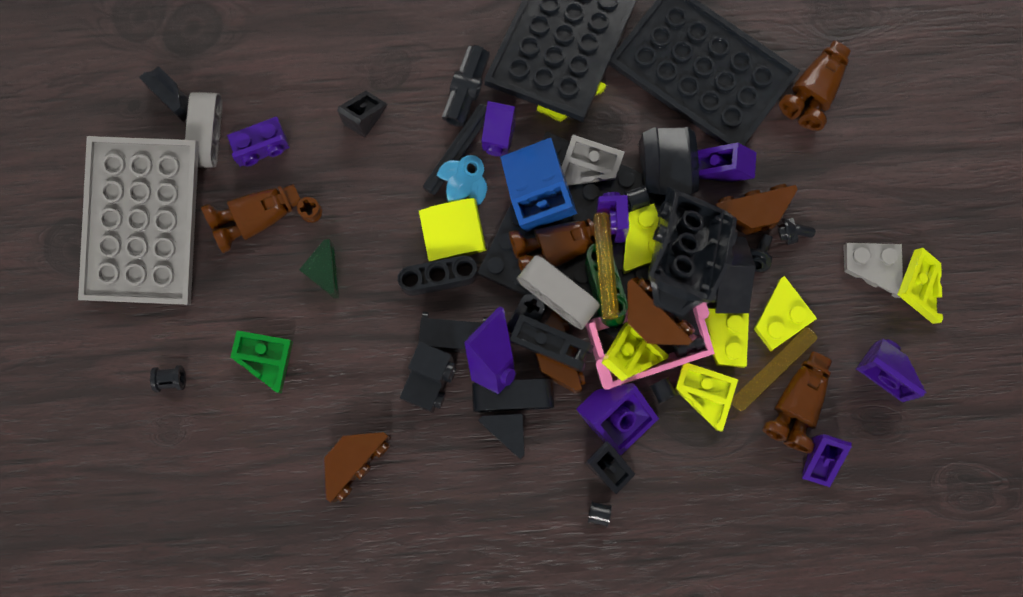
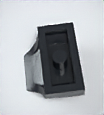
M159 66L151 72H144L139 77L181 121L184 122L187 119L189 98L178 88L177 83Z

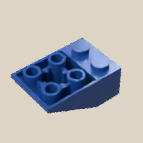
M552 138L500 157L511 202L519 226L525 232L578 214Z

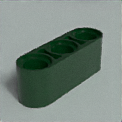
M596 243L588 248L585 261L586 273L594 299L600 305L598 313L602 323L611 328L618 327L624 322L628 309L627 299L611 249L605 244ZM595 257L602 258L605 262L596 263L592 259ZM607 282L612 287L606 289L600 286V283ZM615 307L620 313L611 314L607 308Z

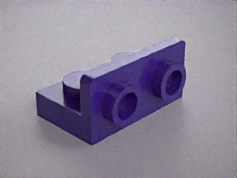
M277 116L227 135L233 151V159L240 167L252 166L259 159L267 156H278L285 149L290 148Z
M619 192L604 193L603 196L598 197L596 217H610L608 218L609 235L614 234V243L625 242L629 231L627 195H620Z

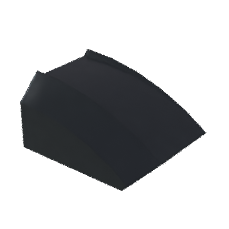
M688 126L685 128L654 127L643 132L638 147L646 191L666 195L667 187L669 186L686 194L698 192L699 160L696 133Z

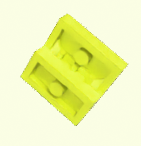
M475 198L448 202L419 210L429 262L457 256H470L486 251Z

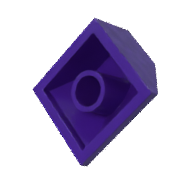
M498 307L464 342L471 380L497 394L510 385L515 378L504 308Z
M881 339L871 346L856 370L901 402L923 397L926 391L908 356L900 351L901 347L897 343L888 339Z
M633 383L619 385L611 389L595 390L576 408L589 427L604 443L606 441L609 442L620 456L659 419Z

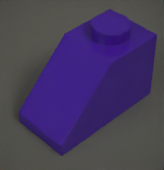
M488 101L482 134V150H485L486 153L492 156L506 155L510 151L515 130V107Z
M740 143L698 150L699 179L726 182L754 179L757 152Z

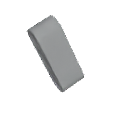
M192 92L189 96L185 140H196L199 142L198 167L215 168L217 165L222 115V100L219 93Z
M534 256L517 277V280L523 287L579 329L585 327L600 307L596 299L539 256Z

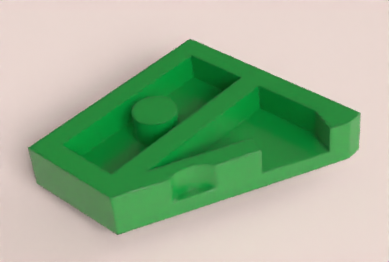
M237 330L231 358L268 385L273 391L282 394L293 341Z

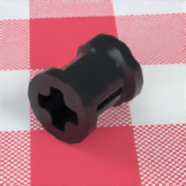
M177 365L174 369L162 370L158 367H153L150 372L152 390L154 392H160L161 389L169 388L184 390L186 385L184 367Z

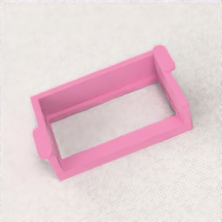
M702 303L693 308L699 332L705 343V349L697 352L695 350L689 351L687 355L679 358L674 352L669 353L668 359L624 381L610 373V370L601 363L605 355L597 331L609 327L602 323L600 316L590 319L585 328L590 343L594 345L593 353L602 387L604 389H611L715 354L705 323V319L709 316L707 304ZM628 309L623 323L628 322ZM618 310L612 312L611 314H619L620 311Z

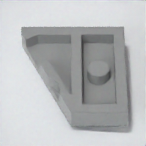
M572 135L562 164V170L568 186L616 179L625 152Z
M846 243L843 245L844 272L856 278H862L867 284L875 288L880 287L892 293L891 296L895 298H901L897 294L903 281L902 244Z

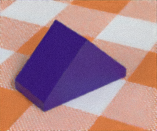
M821 434L812 437L815 447L813 452L807 455L802 479L830 487L848 455L852 443Z

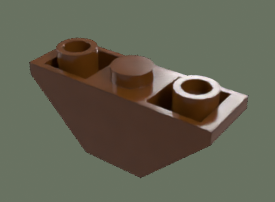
M780 184L770 188L771 191L763 193L760 190H754L744 194V197L734 199V196L721 198L715 206L737 218L736 229L745 235L773 229L780 221L798 189L796 185L787 187L786 184Z
M635 277L628 282V324L648 344L689 345L697 338L693 334L695 329L687 320H680L675 314L654 306L652 286L645 278L640 280L638 277Z
M553 310L545 324L565 333L570 331L568 321ZM569 346L566 355L574 358L576 348ZM535 353L541 375L552 379L555 383L575 394L581 392V385L585 384L583 372L576 371L564 364Z
M384 432L344 435L324 457L326 499L330 503H336L337 500L342 502L352 491L350 485L356 478L361 480L371 469L369 463L375 456L380 458L388 450L390 444L387 442L391 437Z

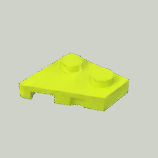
M785 276L776 284L777 286L754 328L770 351L817 319Z
M708 308L709 316L705 319V323L715 354H712L716 365L747 367L749 313L716 314L715 309Z
M626 322L623 324L601 363L621 381H624L668 359L669 355L657 344H648Z
M685 363L682 364L675 390L717 431L722 432L738 379Z

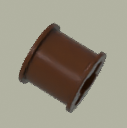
M304 197L298 202L297 211L303 220L314 223L321 218L322 208L314 198ZM309 205L313 207L311 215H308L306 212Z

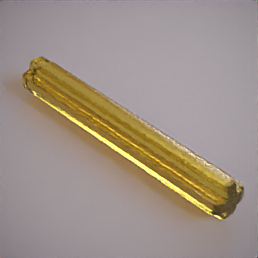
M602 212L596 213L593 221L602 316L604 319L609 320L616 319L619 310L609 214Z
M808 327L804 328L733 397L732 405L740 412L744 411L817 340L818 337L815 332Z

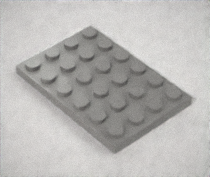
M87 136L78 300L191 305L198 141Z

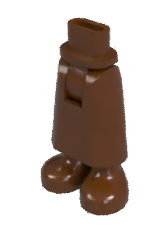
M833 41L830 47L825 48L822 54L810 64L792 87L795 95L788 94L780 100L779 107L783 114L790 119H796L803 111L805 101L812 96L809 106L801 115L798 124L810 130H822L827 123V118L821 110H829L849 62L848 56L851 50L838 41Z
M294 184L283 189L279 186L278 190L277 188L263 190L227 201L229 209L218 211L209 204L202 206L201 210L210 228L213 230V236L221 252L225 253L231 249L232 243L236 238L242 235L244 240H247L279 221L288 212H293L291 208L297 206L301 199ZM235 221L236 225H233L231 227L221 228L229 222Z
M603 218L594 221L587 219L586 222L585 220L535 229L534 238H525L517 230L509 232L510 242L514 255L518 259L521 272L534 257L527 255L531 252L541 251V254L535 256L543 258L556 268L586 253L591 245L610 238Z
M812 351L808 361H803L801 368L793 376L774 408L779 413L774 421L765 422L762 431L766 435L777 441H784L786 446L805 453L813 452L814 442L806 436L807 427L815 429L827 390L828 377L831 374L829 371L832 363L831 359ZM794 418L793 427L789 432L788 425L790 423V420Z

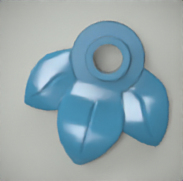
M467 155L460 161H447L438 170L437 176L448 181L446 187L448 202L463 200L468 196L469 198H475L477 205H479L486 196L487 184L482 177L484 165L477 156ZM468 164H473L475 166L474 173L468 172Z

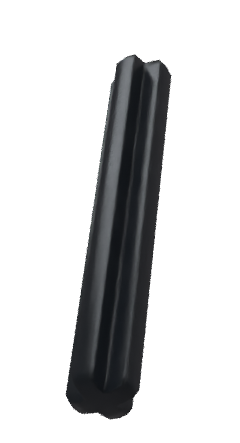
M479 104L423 184V188L432 195L438 193L445 180L437 176L440 167L450 160L460 161L484 126L486 105Z

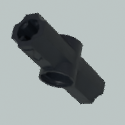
M468 46L460 70H457L453 76L450 96L442 115V119L450 125L464 127L472 103L477 100L483 81L482 76L490 57V52L481 46Z

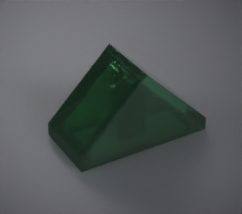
M325 239L299 270L304 276L335 299L339 298L335 247L330 239Z

